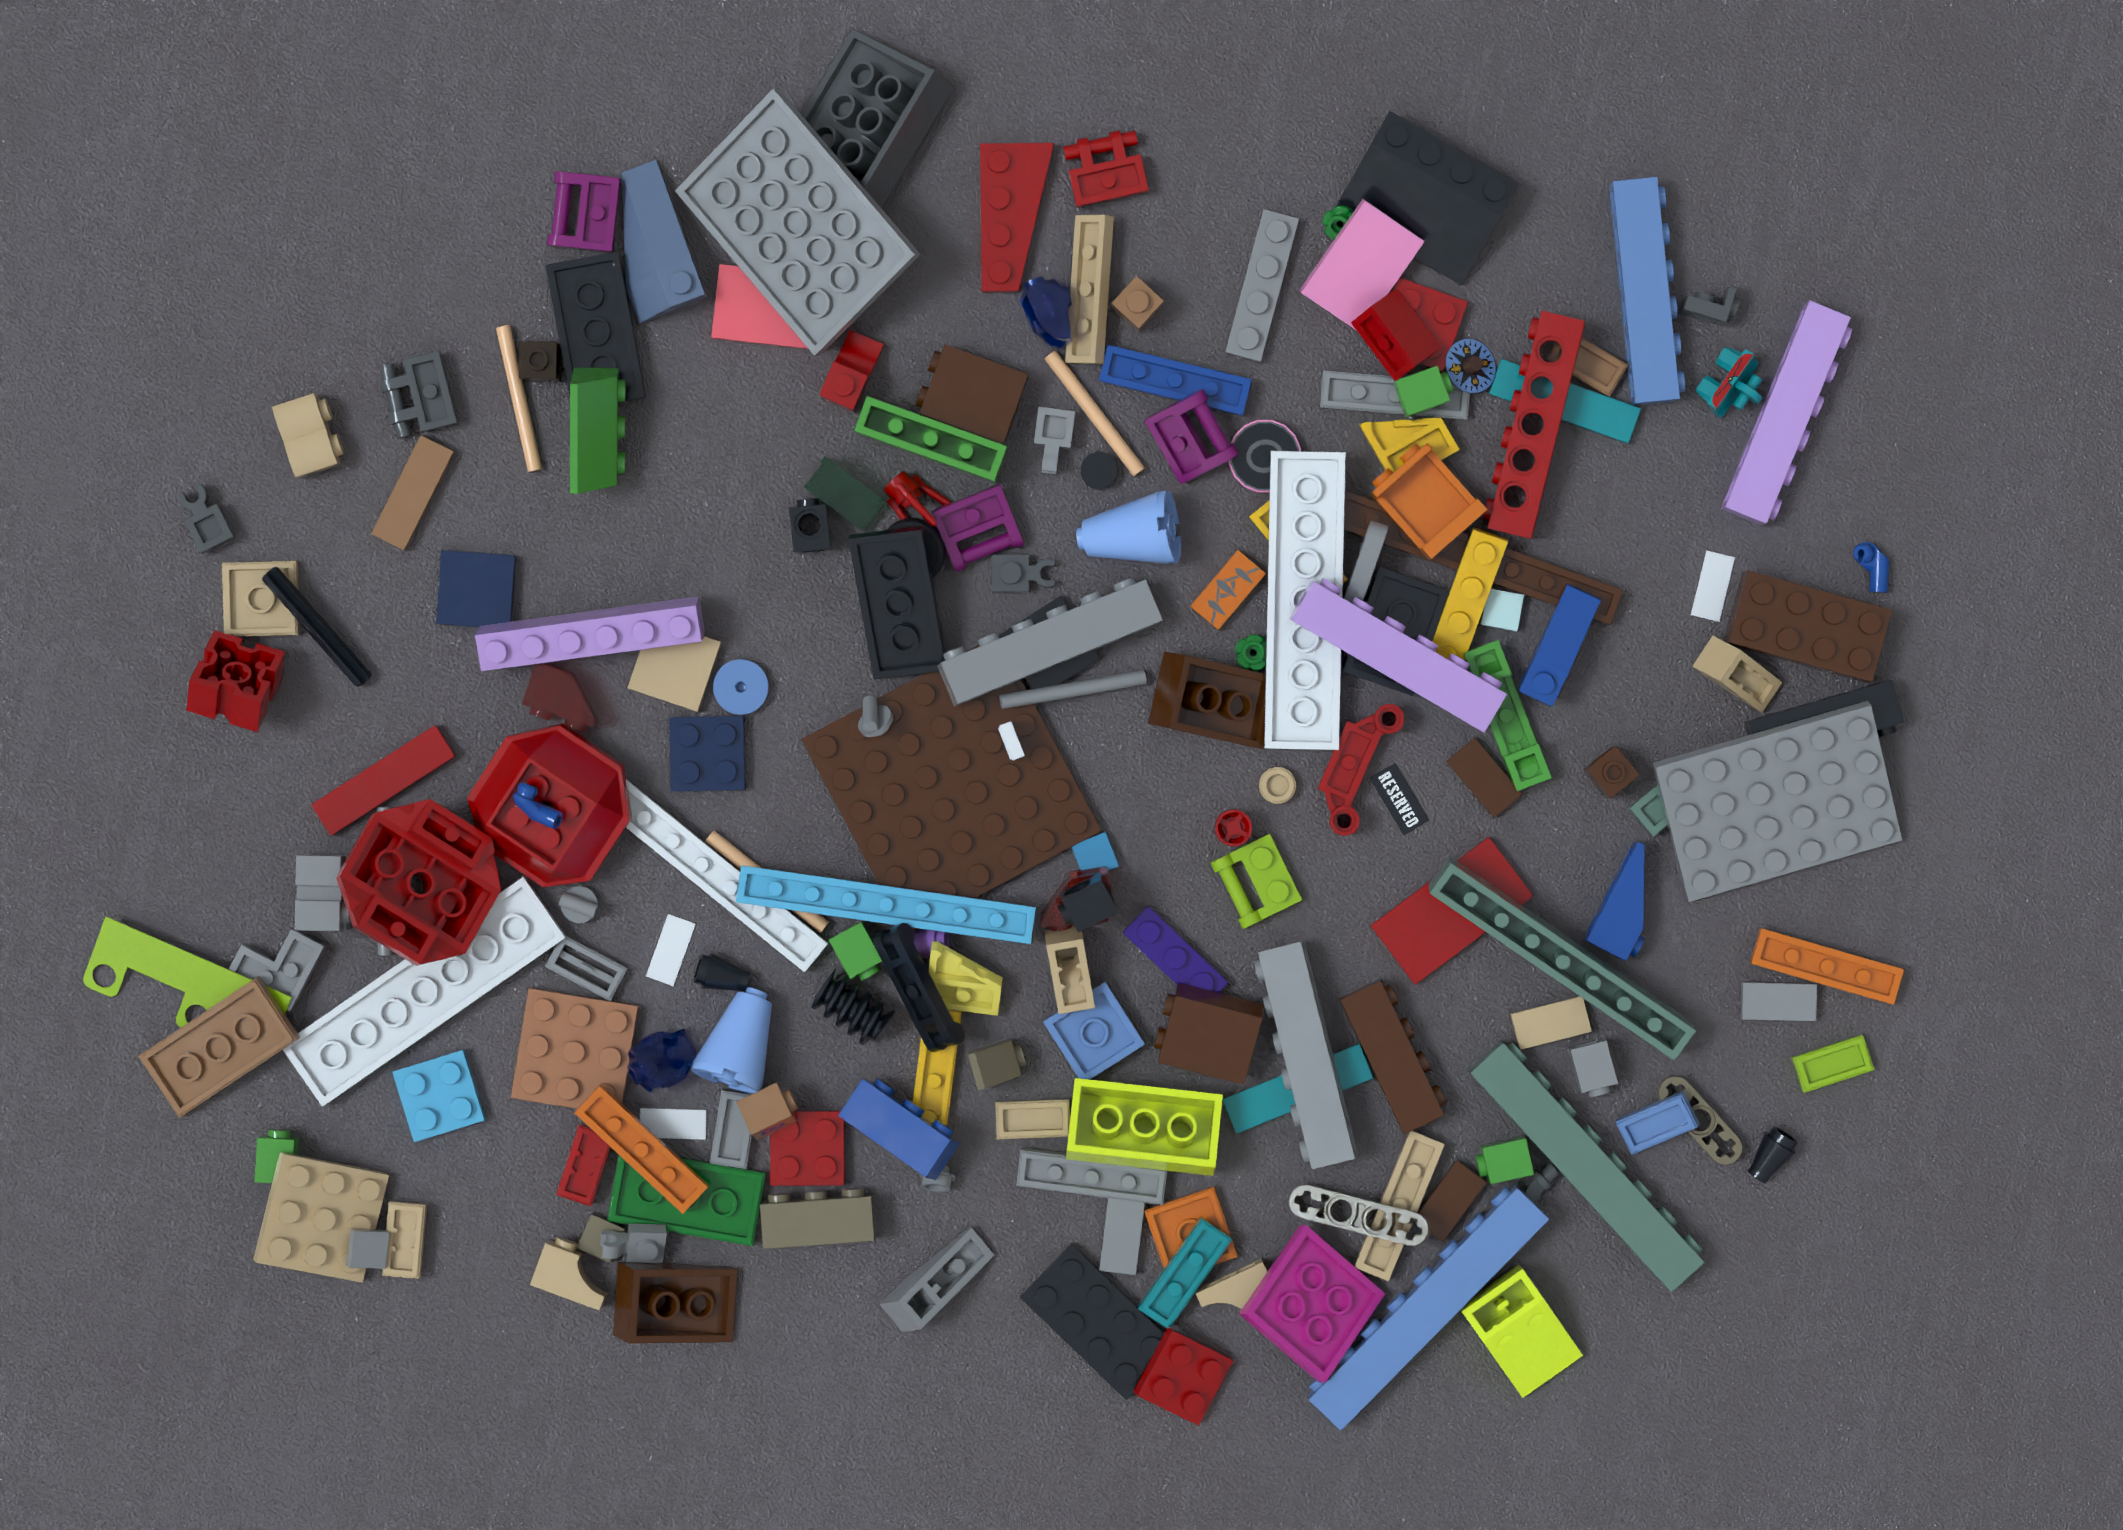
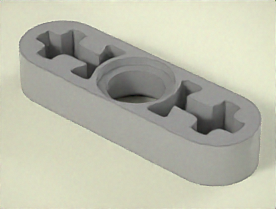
M1370 520L1343 597L1350 603H1352L1354 597L1362 601L1364 600L1387 534L1388 526Z

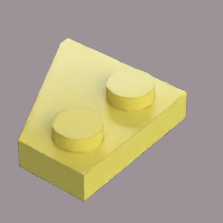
M932 941L928 972L947 1009L998 1016L1003 977L940 942Z

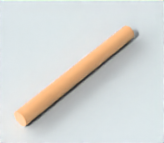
M500 326L496 328L527 470L528 472L542 470L524 384L519 379V362L511 326Z
M1055 350L1049 354L1044 360L1133 477L1145 469L1143 464L1058 352Z
M715 830L705 840L707 844L737 868L741 869V865L761 868ZM791 910L819 933L829 924V921L820 914Z

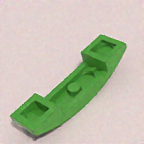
M1499 640L1463 653L1466 662L1470 664L1468 668L1470 673L1479 678L1483 672L1502 682L1499 690L1507 694L1489 726L1516 791L1551 779L1546 761L1539 744L1536 742L1512 680V673Z

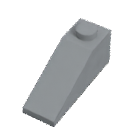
M968 1228L905 1278L880 1303V1306L902 1332L921 1330L981 1270L994 1254L973 1228Z

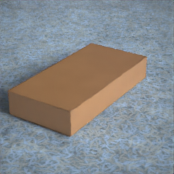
M1582 338L1572 377L1597 392L1610 397L1628 364ZM1554 343L1545 361L1551 363L1561 357L1562 348L1558 343Z

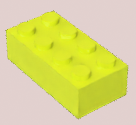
M1075 1078L1066 1159L1213 1176L1216 1168L1223 1095Z

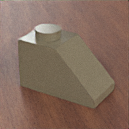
M1012 1038L969 1050L968 1052L969 1062L978 1091L1022 1076L1020 1067L1027 1066L1021 1044L1014 1046Z

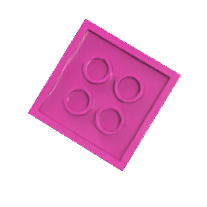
M1299 1225L1239 1315L1316 1381L1326 1383L1385 1293L1307 1225Z

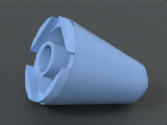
M1160 490L1084 519L1082 527L1076 530L1079 549L1085 550L1087 556L1163 564L1179 562L1181 557V536H1176L1175 524H1179V517L1172 493L1170 491L1167 492V490Z
M747 987L745 992L736 993L694 1059L691 1068L693 1073L716 1084L718 1081L728 1084V1088L753 1094L761 1090L764 1080L772 1003L766 1000L768 996L766 993Z

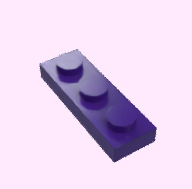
M1149 906L1122 932L1177 985L1179 982L1219 993L1228 984L1210 964Z

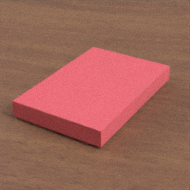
M719 264L711 333L712 339L808 349L739 266Z

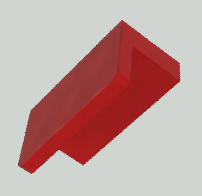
M1398 289L1393 290L1351 322L1394 381L1402 378L1419 363L1440 349V344Z

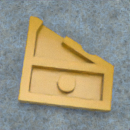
M1441 417L1418 420L1364 422L1359 425L1383 469L1389 468L1393 473L1404 464L1400 457L1416 443L1420 448L1428 443L1440 460L1460 450Z

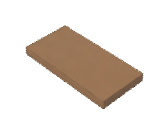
M258 976L138 1057L180 1118L300 1037L260 976Z

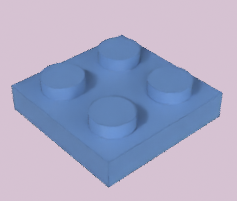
M1106 982L1092 989L1095 1008L1064 1014L1056 1012L1043 1021L1080 1079H1092L1145 1045Z

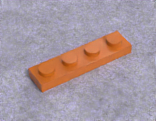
M1759 928L1750 959V964L1892 1005L1895 1003L1904 969L1762 928Z
M601 1084L574 1112L682 1214L709 1187V1184Z

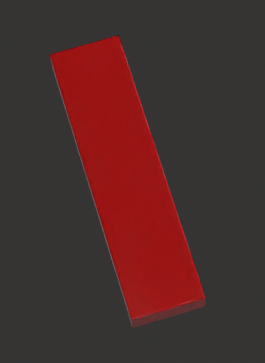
M434 725L317 800L311 806L330 836H333L456 757V754L438 726Z

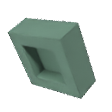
M1658 784L1628 808L1653 837L1668 825Z

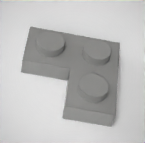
M291 929L275 960L242 944L228 970L251 980L260 976L266 986L291 996L292 998L287 1008V1011L291 1012L326 945L298 930Z

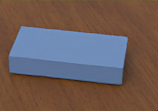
M1684 1091L1617 1118L1615 1122L1631 1155L1695 1129L1700 1124Z

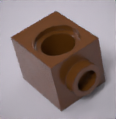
M1616 746L1608 748L1583 769L1605 798H1612L1639 776V773Z

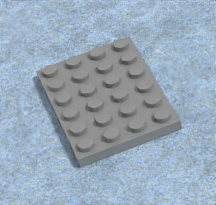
M772 89L675 190L814 356L821 355L920 255L780 89Z
M1868 701L1653 763L1688 902L1902 841L1872 706Z

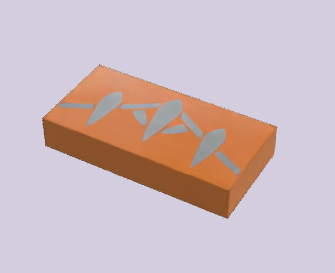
M1237 550L1190 607L1219 630L1266 573Z

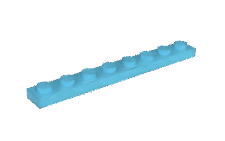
M741 865L736 897L737 903L892 925L907 923L913 928L1031 944L1036 907L744 865Z

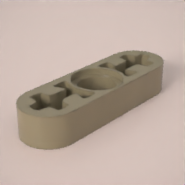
M1671 1075L1662 1079L1657 1087L1659 1101L1668 1096L1669 1092L1666 1087L1670 1083L1674 1086L1682 1084L1683 1089L1681 1091H1684L1688 1101L1690 1102L1692 1097L1697 1100L1696 1103L1691 1104L1693 1111L1702 1109L1709 1114V1125L1700 1131L1694 1129L1688 1131L1690 1136L1717 1163L1728 1165L1737 1161L1742 1153L1740 1139L1698 1092L1682 1077ZM1717 1124L1722 1129L1715 1133L1724 1141L1729 1139L1733 1141L1730 1145V1149L1733 1152L1729 1156L1723 1153L1717 1156L1715 1152L1719 1147L1712 1138L1709 1137L1707 1143L1702 1140L1703 1137L1710 1135L1715 1130Z

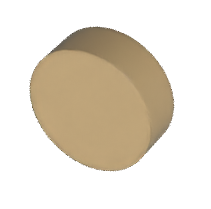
M1272 767L1266 770L1259 780V791L1262 797L1270 803H1285L1291 799L1296 790L1294 776L1290 771L1282 767Z

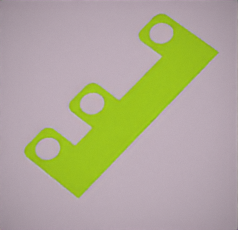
M106 916L83 977V982L88 988L113 997L118 994L128 967L185 992L176 1016V1023L180 1028L188 1023L185 1017L188 1007L200 1005L207 1011L252 981L247 977ZM105 964L114 970L116 979L111 986L101 987L95 983L93 971L98 965ZM266 986L284 1014H286L292 997Z

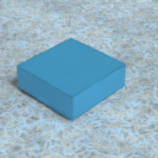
M1106 832L1085 839L1072 846L1084 879L1119 866Z

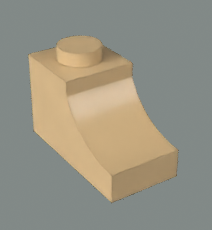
M1713 635L1692 666L1710 681L1724 688L1760 713H1763L1782 684L1779 679L1742 650Z
M1075 925L1044 931L1058 1013L1064 1014L1095 1008L1082 931L1078 933Z
M556 1237L555 1241L548 1240L543 1247L530 1285L600 1311L605 1303L608 1292L598 1288L587 1277L581 1261L584 1252L576 1250L578 1244L568 1239Z
M1259 1259L1199 1287L1195 1294L1201 1307L1214 1303H1227L1242 1309L1268 1271L1262 1259Z

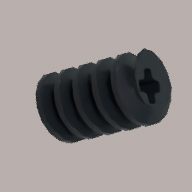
M835 968L814 996L811 1008L816 1010L825 1004L823 1017L828 1019L837 1013L835 1026L841 1027L849 1022L850 1025L847 1032L849 1036L861 1031L859 1041L861 1045H864L871 1039L874 1041L895 1011L891 1010L882 1015L884 1006L882 1001L872 1007L869 1006L872 994L868 992L860 998L857 997L860 985L856 983L849 989H846L848 976L843 975L839 979L834 980Z

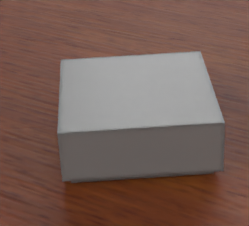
M350 1229L346 1265L350 1268L385 1269L389 1232L380 1229Z

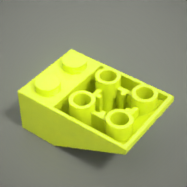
M1519 1264L1474 1295L1461 1309L1466 1319L1522 1398L1583 1356Z

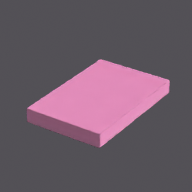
M1362 199L1299 291L1355 329L1351 322L1370 306L1388 295L1425 241Z

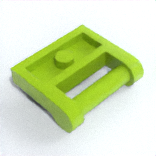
M1270 834L1210 862L1214 872H1219L1241 917L1238 921L1242 929L1302 901ZM1240 860L1263 904V907L1255 911L1232 867V864Z

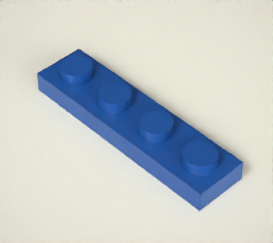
M1107 345L1104 365H1102L1099 382L1177 401L1182 400L1199 389H1204L1208 396L1206 402L1210 409L1243 416L1252 380L1112 345Z

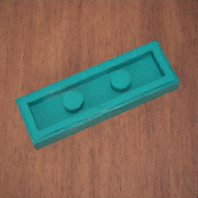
M1200 1217L1142 1299L1138 1309L1165 1328L1171 1327L1230 1244L1232 1237L1203 1217Z

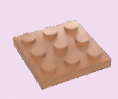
M528 988L511 1098L578 1109L601 1084L623 1104L639 1005Z

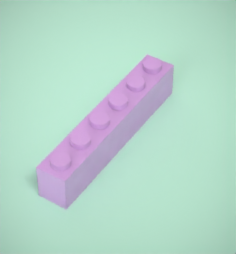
M1810 300L1803 305L1720 509L1761 526L1767 524L1768 519L1775 520L1782 504V500L1777 498L1782 485L1788 486L1796 470V465L1791 464L1797 450L1800 452L1804 450L1809 439L1810 431L1805 429L1810 416L1816 418L1824 402V397L1819 395L1824 382L1831 383L1836 373L1838 362L1833 360L1838 348L1844 349L1851 336L1852 328L1847 327L1851 319L1850 316Z
M1322 578L1320 584L1312 580L1310 581L1290 615V620L1485 733L1507 695L1499 690L1502 682L1485 672L1482 673L1480 678L1467 671L1470 664L1452 653L1448 659L1435 652L1439 645L1420 634L1416 640L1403 634L1406 626L1391 617L1386 616L1384 622L1371 615L1374 607L1356 597L1350 603L1338 596L1342 589Z
M696 596L484 625L479 627L475 634L481 671L702 642L705 628L700 597Z

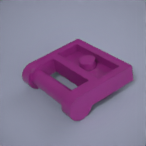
M556 171L554 174V184H557L552 234H548L547 246L612 253L614 249L621 179ZM572 186H581L576 236H568L566 233Z
M1204 389L1193 392L1144 420L1180 485L1231 460L1239 454L1235 444L1229 443L1206 402L1208 396ZM1191 409L1195 411L1217 452L1209 455L1185 412Z
M1000 483L931 511L937 521V528L956 572L966 569V564L1010 546H1013L1015 549L1024 545ZM1004 523L1007 530L1006 533L959 551L956 542Z

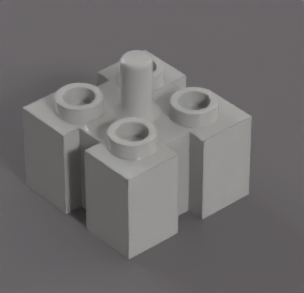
M296 855L295 885H297V900H295L294 930L343 931L351 929V919L336 879L348 855Z

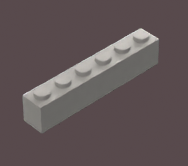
M1134 577L1113 585L1116 592L1103 597L1100 591L1094 592L1079 599L1082 604L1079 607L1069 611L1066 605L1057 607L1046 612L1047 620L1034 624L1031 618L1012 626L1011 628L1014 633L1000 638L998 632L977 640L978 648L966 652L964 646L943 654L945 661L941 662L937 667L954 707L1159 624L1163 619L1146 579L1136 583Z
M1301 941L1258 952L1260 960L1254 961L1255 970L1259 982L1265 981L1268 996L1263 997L1264 1006L1268 1018L1274 1017L1277 1032L1272 1033L1277 1054L1283 1053L1286 1068L1281 1069L1286 1090L1292 1089L1295 1104L1290 1105L1295 1126H1301L1304 1140L1299 1141L1303 1161L1305 1163L1310 1162L1311 1168L1316 1169L1354 1160L1359 1155L1306 943Z

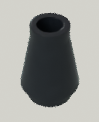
M713 953L710 956L701 954L693 982L701 984V989L745 992L751 972L743 970Z
M1773 1126L1770 1132L1764 1133L1748 1173L1766 1184L1769 1178L1796 1153L1794 1149L1798 1144L1797 1140L1782 1129Z

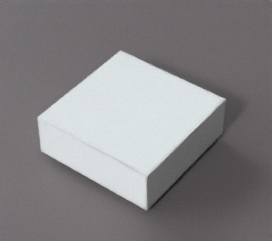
M1012 721L1000 725L998 730L1010 760L1014 761L1024 757L1025 754Z

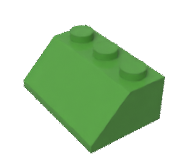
M574 367L570 382V494H579L617 486L618 474H625V452H618V438H625L626 418L625 416H618L619 402H625L626 380L619 379V368Z

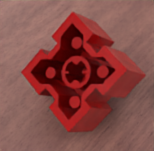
M214 630L204 650L203 661L199 660L189 680L186 711L215 719L220 713L225 715L229 720V724L258 732L268 710V701H273L282 682L285 651L258 643L254 649L242 646V638Z

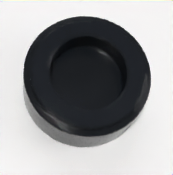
M1095 452L1088 455L1081 465L1082 480L1093 489L1101 490L1108 488L1117 477V464L1115 460L1103 452Z

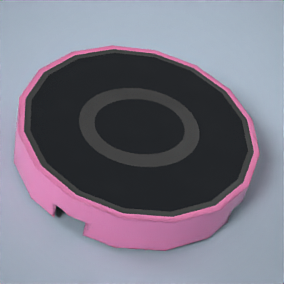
M1256 420L1244 425L1234 435L1231 444H1235L1239 454L1229 460L1228 465L1233 477L1243 487L1256 493H1270L1271 451H1301V447L1296 435L1286 425L1274 420Z

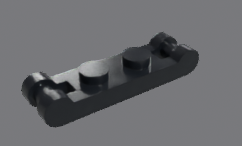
M901 923L893 926L891 930L877 933L873 939L875 949L927 1049L931 1052H937L945 1049L947 1045L954 1046L962 1043L965 1038L964 1028L958 1022L953 1021L913 943V929L907 923Z

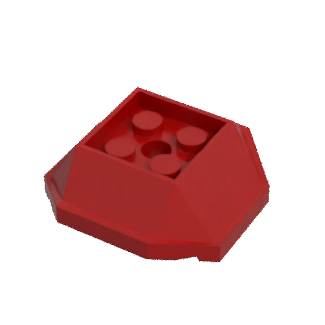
M563 723L508 735L467 797L476 828L493 839L494 855L541 887L586 882L593 879L632 819L624 764ZM524 782L537 788L538 793L534 798L535 801L539 803L541 801H548L553 804L555 810L563 813V820L557 829H552L531 820L514 803L513 793L517 792L520 783Z
M431 799L372 814L336 876L353 927L415 966L466 954L501 891L492 837ZM413 875L420 878L423 883L421 894L414 892L411 888L410 880Z

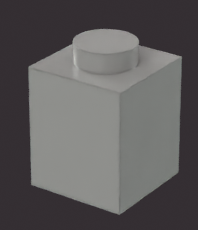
M1602 1038L1567 1048L1578 1091L1581 1093L1588 1092L1589 1097H1595L1611 1092L1609 1086L1618 1084L1607 1040Z

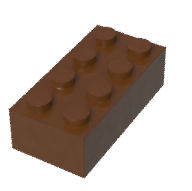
M1748 570L1742 572L1723 641L1737 648L1868 683L1873 682L1892 610Z

